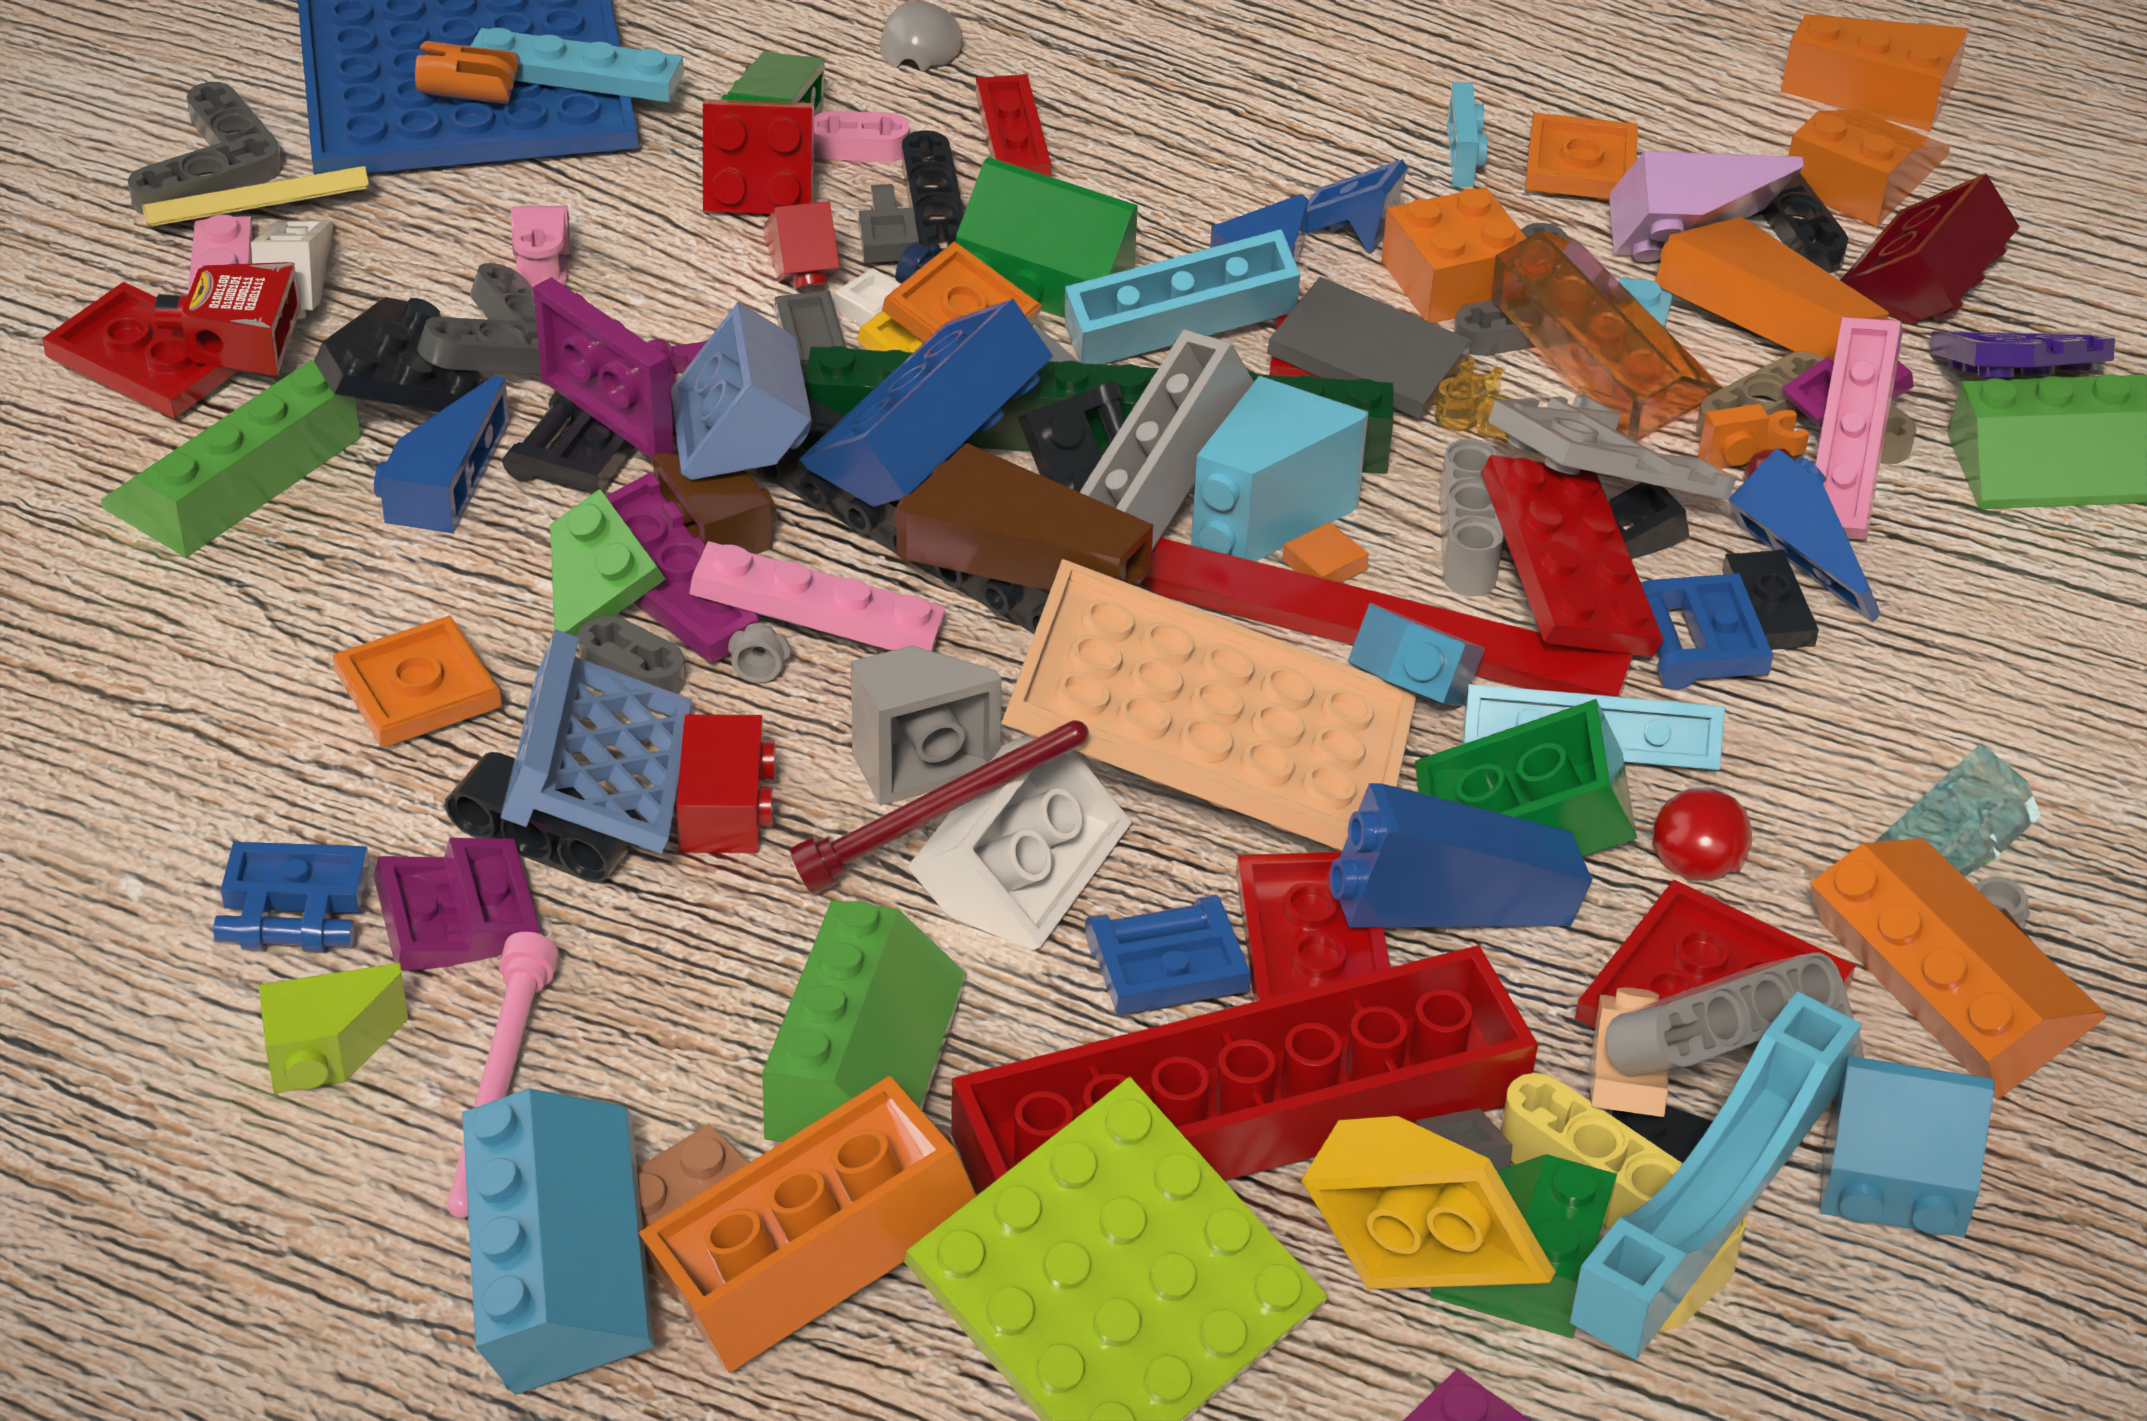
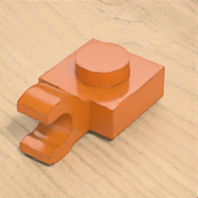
M1761 404L1708 411L1705 414L1698 458H1702L1720 469L1748 465L1751 458L1757 452H1761L1764 449H1786L1792 456H1796L1806 452L1809 432L1807 429L1794 431L1797 414L1793 410H1781L1767 415Z

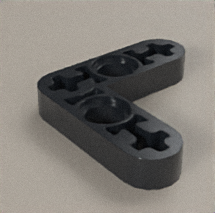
M1800 172L1764 210L1749 216L1762 215L1783 244L1826 272L1833 273L1843 267L1849 238ZM1792 216H1800V217H1804V218H1806V219L1795 218V217H1792Z

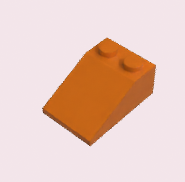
M1859 109L1817 111L1792 135L1789 156L1803 157L1804 167L1799 172L1825 206L1878 227L1949 155L1951 146Z

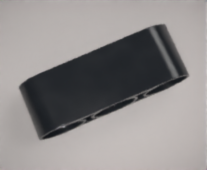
M498 752L485 753L445 798L444 807L453 824L462 832L474 838L514 839L520 856L593 883L603 882L634 845L536 809L533 810L526 827L500 818L515 758ZM574 787L556 790L585 800ZM634 809L625 811L630 817L641 821V818Z

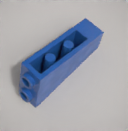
M1382 783L1368 784L1359 810L1353 812L1350 817L1348 837L1339 859L1333 861L1329 874L1332 896L1336 900H1340L1349 927L1571 926L1592 882L1591 875L1571 831Z

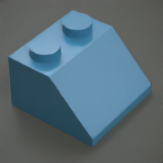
M1848 1056L1823 1147L1820 1214L1848 1218L1857 1222H1873L1921 1230L1929 1234H1945L1965 1238L1980 1188L1994 1095V1079Z

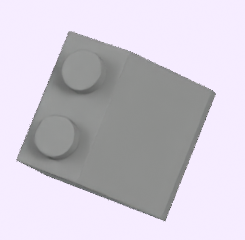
M913 645L851 661L852 755L880 806L931 792L989 763L1001 748L1002 678L997 670Z

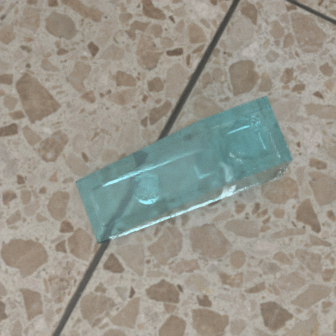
M1980 743L1875 842L1924 838L1965 877L1993 861L2040 817V813L2029 782Z

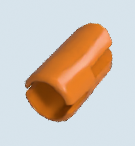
M425 41L420 46L419 50L426 51V55H419L416 58L415 83L418 92L425 95L509 104L511 90L513 89L520 63V57L517 53Z

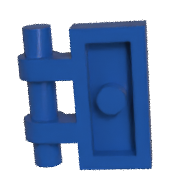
M233 841L220 891L224 909L243 910L241 916L217 915L215 917L213 928L214 941L240 943L242 950L264 951L267 944L301 945L303 952L325 953L328 946L353 947L355 941V921L331 919L332 912H360L370 867L367 846ZM271 910L304 911L303 918L270 917Z

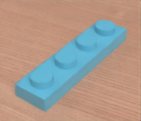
M481 28L471 44V47L517 53L520 57V63L515 81L670 102L684 74L683 56L663 53L657 49L638 50L616 47L606 42L587 43L566 40L555 35L537 36L515 33L505 28Z
M1474 684L1467 685L1462 744L1597 699L1623 752L1625 763L1720 770L1725 706Z

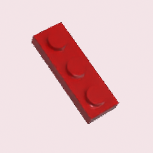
M1028 75L977 77L976 99L991 158L1051 177V161Z

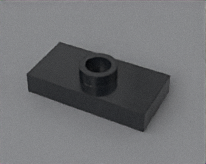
M1784 550L1725 554L1722 571L1724 574H1740L1770 648L1783 649L1815 646L1819 629Z

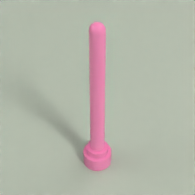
M518 932L509 936L505 942L499 970L507 989L474 1108L507 1096L533 996L553 979L559 951L554 942L541 934ZM464 1144L447 1202L450 1213L458 1218L468 1217Z

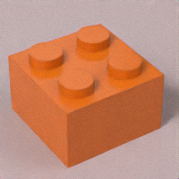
M1487 187L1466 189L1455 194L1431 199H1417L1411 203L1387 207L1381 262L1424 320L1436 323L1454 319L1457 311L1464 305L1529 294L1535 248Z

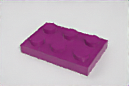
M550 277L533 286L541 381L651 459H653V455L662 452H673L672 423L674 415L671 409L669 378L671 367L668 356L658 347L650 345L625 328L620 321L612 319L587 302L582 295L574 293L554 278Z

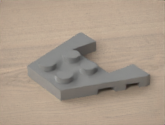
M1562 396L1551 397L1547 408L1538 407L1540 401L1535 398L1495 400L1488 423L1509 434L1507 442L1512 446L1528 452L1544 454L1546 456L1544 463L1552 469L1572 475H1578L1580 469L1613 479L1625 478L1719 499L1729 500L1737 477L1702 458L1660 454L1650 450L1616 431L1621 414L1589 396H1575L1572 406L1567 403V398Z

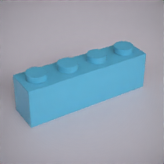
M1280 229L1066 286L1065 326L1080 363L1105 364L1172 346L1183 329L1209 336L1290 314L1297 305L1300 273L1283 231Z

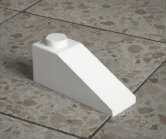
M333 220L276 221L251 242L252 263H295L301 307L297 319L306 318V310H313L321 302L333 235Z

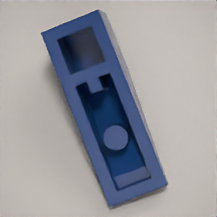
M491 377L398 439L387 462L382 461L379 463L374 477V493L376 497H381L384 523L454 534L510 424L505 377Z
M1776 448L1728 500L1740 527L1771 550H1784L1789 563L1873 623L1881 613L1823 485L1826 482V477L1808 459L1799 457L1795 461Z

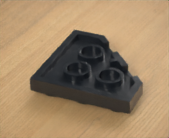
M389 297L382 298L325 339L314 359L324 379L336 395L435 412L442 411L484 383L482 374L479 371L445 369L431 364L419 355L417 347L426 320L431 317H441L440 311L436 306L419 298H410L408 301Z

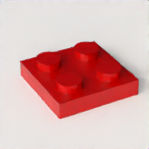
M704 100L702 104L703 211L771 214L775 207L813 203L814 103Z

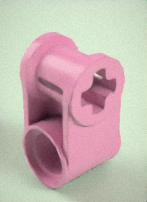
M568 205L512 206L511 231L513 255L517 256L516 271L532 287L550 277L566 287L567 255H570Z

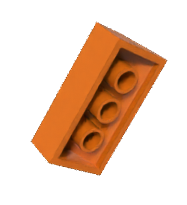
M1924 838L1862 843L1809 883L1821 923L1973 1076L1994 1079L1993 1097L1997 1101L2106 1018L2105 1011Z
M889 1075L638 1233L695 1327L727 1372L731 1373L903 1263L905 1253L910 1247L975 1198L976 1194L956 1149Z

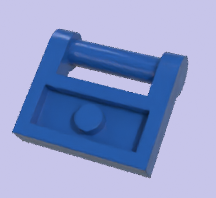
M1739 573L1656 579L1641 583L1664 639L1657 650L1660 658L1657 670L1665 687L1678 690L1691 685L1696 679L1770 673L1773 653ZM1682 608L1697 648H1682L1668 609Z
M1217 894L1198 897L1195 900V905L1112 920H1110L1108 914L1090 916L1085 919L1088 947L1091 955L1097 959L1117 1015L1249 991L1251 973L1221 899Z

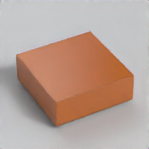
M1328 522L1283 545L1282 561L1296 572L1341 583L1367 570L1369 553L1331 522Z

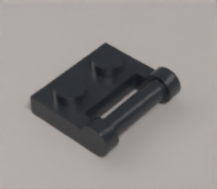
M1117 380L1018 417L1041 476L1075 491H1081L1102 458L1085 412L1097 409L1110 444L1126 420L1119 403V399L1123 398V394Z
M556 391L549 399L548 405L550 409L523 443H515L505 454L502 461L504 469L510 476L519 481H528L533 476L594 493L599 489L602 491L633 450L634 446ZM567 423H573L555 447L549 450V446Z

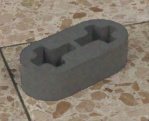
M616 616L592 618L579 629L580 659L679 694L684 688V655L675 644Z

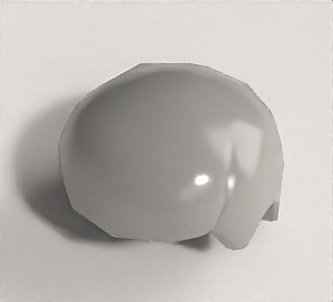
M925 1L905 2L898 6L886 20L880 40V53L893 67H898L904 59H911L918 64L921 71H926L930 66L948 64L959 54L962 30L955 17L942 7Z

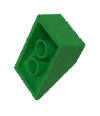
M1597 699L1415 760L1418 793L1571 831L1582 856L1637 839L1623 752Z

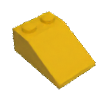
M1399 1116L1339 1120L1301 1179L1367 1289L1550 1283L1556 1273L1490 1159Z

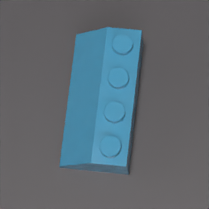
M529 1088L462 1112L475 1346L512 1393L517 1395L655 1347L645 1244L638 1233L643 1230L632 1115L627 1107Z

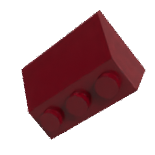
M1985 173L1901 209L1840 281L1888 311L1891 318L1909 325L1931 316L1934 321H1940L1949 317L1963 306L1964 303L1961 299L1963 295L1985 279L1986 275L1983 271L1989 264L1995 262L2007 252L2005 244L2020 226L1989 176Z

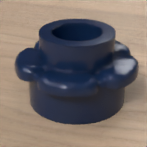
M918 242L912 243L904 251L898 262L895 272L896 281L901 284L941 252L939 247L932 245L928 248Z

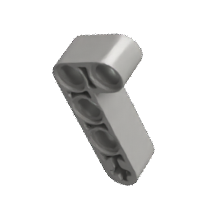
M1819 952L1760 964L1621 1013L1610 1022L1605 1041L1608 1056L1616 1069L1626 1076L1635 1077L1691 1066L1761 1040L1763 1034L1797 991L1852 1019L1854 1017L1842 977L1836 964L1828 956ZM1859 1036L1854 1056L1864 1058Z

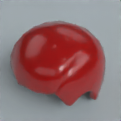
M1689 788L1668 799L1660 809L1653 827L1652 846L1665 867L1687 880H1714L1726 875L1728 872H1740L1752 845V826L1747 811L1736 798L1715 788Z

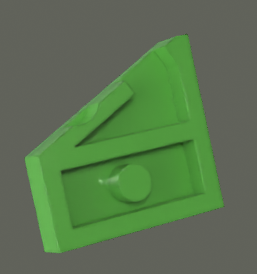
M601 489L550 524L554 630L557 629L578 637L579 629L585 622L600 616H615L665 580V577Z

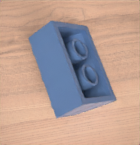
M737 302L671 388L681 474L691 480L775 465L789 448L796 449L804 441L811 428L812 420L796 337L740 302Z

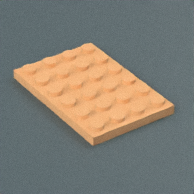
M1062 559L1001 724L1020 730L1032 738H1038L1070 721H1082L1088 727L1089 737L1085 744L1074 749V751L1084 754L1089 759L1097 762H1106L1146 777L1155 784L1173 787L1205 799L1217 807L1232 809L1269 823L1281 831L1299 834L1331 846L1338 852H1342L1348 837L1350 817L1353 812L1359 810L1368 784L1382 783L1397 787L1417 693L1380 677Z

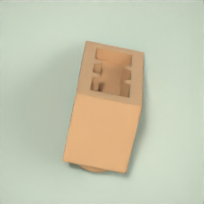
M1618 988L1616 997L1600 995L1589 1069L1592 1107L1664 1117L1668 1093V1070L1642 1076H1626L1620 1073L1612 1064L1607 1053L1605 1041L1607 1028L1613 1018L1621 1013L1658 1001L1659 995L1657 993L1637 988Z

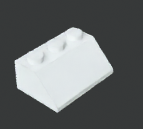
M1026 735L1009 742L1000 748L992 760L1036 738ZM1072 750L951 811L907 868L948 917L1032 951L1042 946L1132 821L1079 755Z

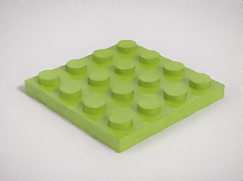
M1131 1077L1123 1081L906 1251L903 1260L1041 1421H1186L1320 1309L1328 1298L1324 1290Z

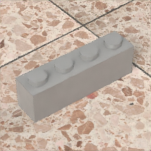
M1183 329L1080 491L1082 494L1153 524L1152 550L1195 483L1197 454L1254 383L1233 344Z

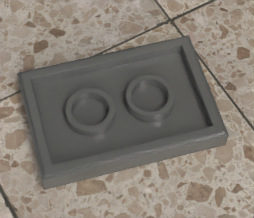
M1319 277L1269 338L1267 354L1322 378L1344 380L1370 379L1376 382H1392L1393 408L1421 419L1469 355L1472 340Z

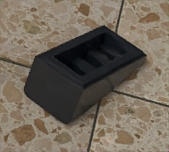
M1641 482L1608 500L1631 559L1671 547L1690 537L1686 510L1662 486ZM1629 525L1632 526V527H1630V528H1628V529H1626V530L1623 528V527H1626V526H1629Z

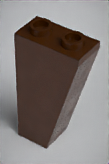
M968 443L961 447L949 460L938 464L932 475L912 494L905 495L900 500L894 513L893 522L897 532V556L914 562L1051 591L1062 559L1136 587L1151 572L1153 524Z

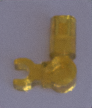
M1467 358L1463 360L1460 364L1459 374L1445 379L1439 384L1434 415L1435 421L1441 427L1453 431H1465L1475 426L1477 434L1508 443L1509 434L1488 423L1495 400L1512 399L1498 394L1500 392L1503 368L1496 366L1491 373L1478 374L1474 372L1476 359Z

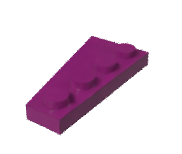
M650 472L607 495L606 498L665 577L663 582L634 603L710 664L730 654L728 645L732 635L736 631H745L749 624L759 623V618L755 612L689 594L693 573L706 545L700 537L693 538L684 525V515L673 501L667 502L663 497L660 483L654 474Z

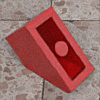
M830 201L782 206L773 209L763 229L778 283L793 281L794 289H809L826 285V277L833 276L840 268Z

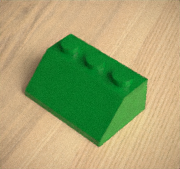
M988 157L980 169L956 235V243L1042 305L1041 311L1065 318L1066 286L1135 268L1138 205Z

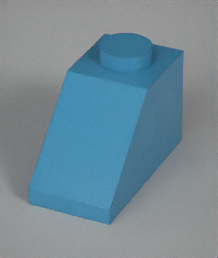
M1369 603L1348 662L1388 682L1438 702L1463 706L1467 695V685L1472 684L1485 648Z

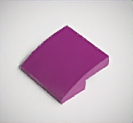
M449 838L444 857L378 856L373 877L394 963H400L401 970L443 968L494 958L502 955L505 942L512 934L518 932L540 934L514 839Z

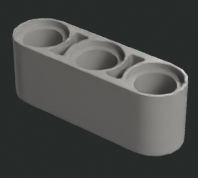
M1471 438L1452 442L1445 452L1439 497L1442 567L1444 582L1452 591L1465 596H1482L1491 592L1496 587L1504 533L1481 474L1489 456H1498L1497 451L1490 444Z

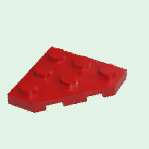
M1673 879L1579 998L1575 1019L1595 1028L1600 995L1616 997L1618 988L1648 990L1657 993L1659 1000L1760 964L1809 953L1820 952L1828 956L1836 964L1845 990H1847L1851 985L1856 965Z

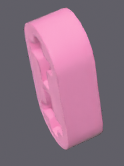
M825 111L814 116L813 154L828 160L896 161L902 159V141L910 134V125L904 117L893 113Z

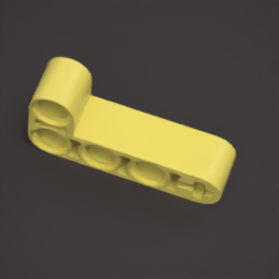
M1539 1073L1525 1074L1513 1080L1508 1087L1501 1132L1512 1144L1511 1161L1514 1164H1518L1548 1154L1617 1173L1607 1222L1608 1229H1611L1619 1217L1631 1214L1646 1204L1683 1164L1601 1108L1592 1107L1591 1101L1549 1075ZM1746 1215L1659 1330L1676 1329L1686 1323L1730 1280L1735 1272L1746 1228Z

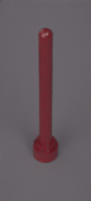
M1070 721L836 840H833L831 836L821 840L813 836L791 847V857L802 881L813 895L838 884V876L847 872L846 864L1082 746L1089 737L1088 727L1082 721Z

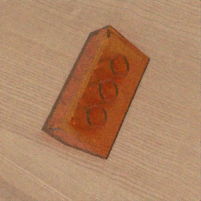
M1541 230L1496 255L1491 300L1582 395L1589 396L1621 414L1616 430L1638 442L1701 405L1704 398L1722 389V386L1581 243Z

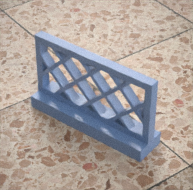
M555 629L533 681L500 818L526 827L533 810L536 809L662 854L669 839L679 779L684 714L690 713L692 699L575 657L579 637ZM584 685L601 690L605 695L595 697ZM645 707L671 717L656 719ZM623 712L632 723L622 725L612 713ZM588 717L599 729L588 731L578 719ZM649 739L660 751L650 753L639 741ZM615 745L626 758L615 759L605 747ZM581 751L592 764L581 766L569 753ZM643 774L654 786L643 788L632 775ZM609 780L620 793L609 795L597 782ZM574 787L585 800L556 790ZM636 809L650 824L630 817L625 811Z

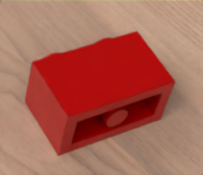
M684 714L676 804L679 853H759L760 826L772 827L773 787H763V780H775L776 743L775 741L763 740L762 715Z

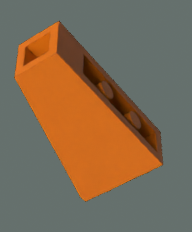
M1743 217L1670 234L1668 241L1661 250V263L1654 280L1662 289L1794 352L1815 353L1823 358L1828 357L1833 362L1835 360L1842 317L1887 320L1889 316L1888 311Z

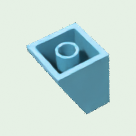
M1258 376L1197 454L1191 545L1258 561L1283 548L1285 543L1353 512L1359 504L1368 412Z

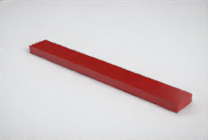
M1160 538L1152 553L1151 572L1141 581V585L1166 598L1354 645L1369 603H1372L1484 647L1485 650L1475 676L1524 689L1621 697L1632 662V655L1544 643L1540 632Z

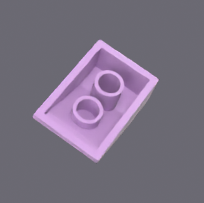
M1644 151L1609 193L1614 255H1633V259L1641 262L1660 260L1661 250L1668 241L1670 234L1684 232L1737 217L1747 218L1764 210L1804 167L1803 157Z

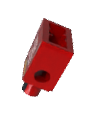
M295 263L205 265L197 270L188 295L158 294L155 302L156 326L158 329L183 330L187 356L193 362L278 376L301 310Z

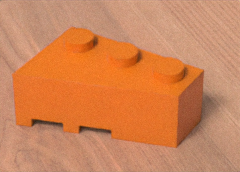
M1805 14L1790 41L1781 92L1847 110L1859 109L1884 120L1930 132L1957 81L1969 28Z

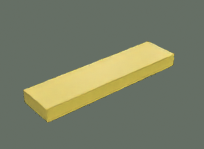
M365 166L142 204L145 223L149 224V226H156L366 189L369 183Z

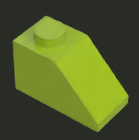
M400 963L258 985L265 1048L274 1094L346 1082L408 1020Z

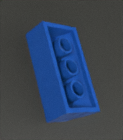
M1014 299L948 321L799 459L808 470L873 507L895 500L900 502L905 495L912 494L921 486L938 464L949 460L965 445L964 442L973 433H981L998 422L1004 415L1000 407L1009 398H1018L1032 389L1040 380L1037 372L1053 355Z

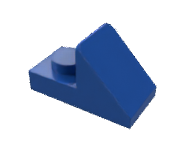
M1401 159L1318 188L1308 200L1305 233L1307 234L1328 227L1330 231H1335L1351 223L1366 251L1373 253L1384 238L1387 207L1397 206L1408 170L1404 160Z

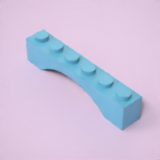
M1799 991L1795 993L1763 1034L1727 1101L1685 1162L1646 1204L1631 1214L1619 1217L1582 1264L1570 1319L1571 1324L1631 1358L1638 1359L1837 1095L1847 1057L1854 1056L1862 1023Z

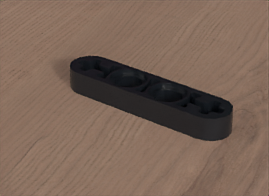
M915 131L908 134L902 141V171L909 208L914 210L919 243L928 248L936 245L940 251H943L945 248H940L938 243L947 242L948 247L954 241L956 242V235L964 216L950 142L943 134L935 131ZM923 157H929L931 161L923 162ZM929 184H930V185H939V186H938V187H925V186H923V185H929ZM931 216H945V217H948V218L932 219V218H929V217H931Z

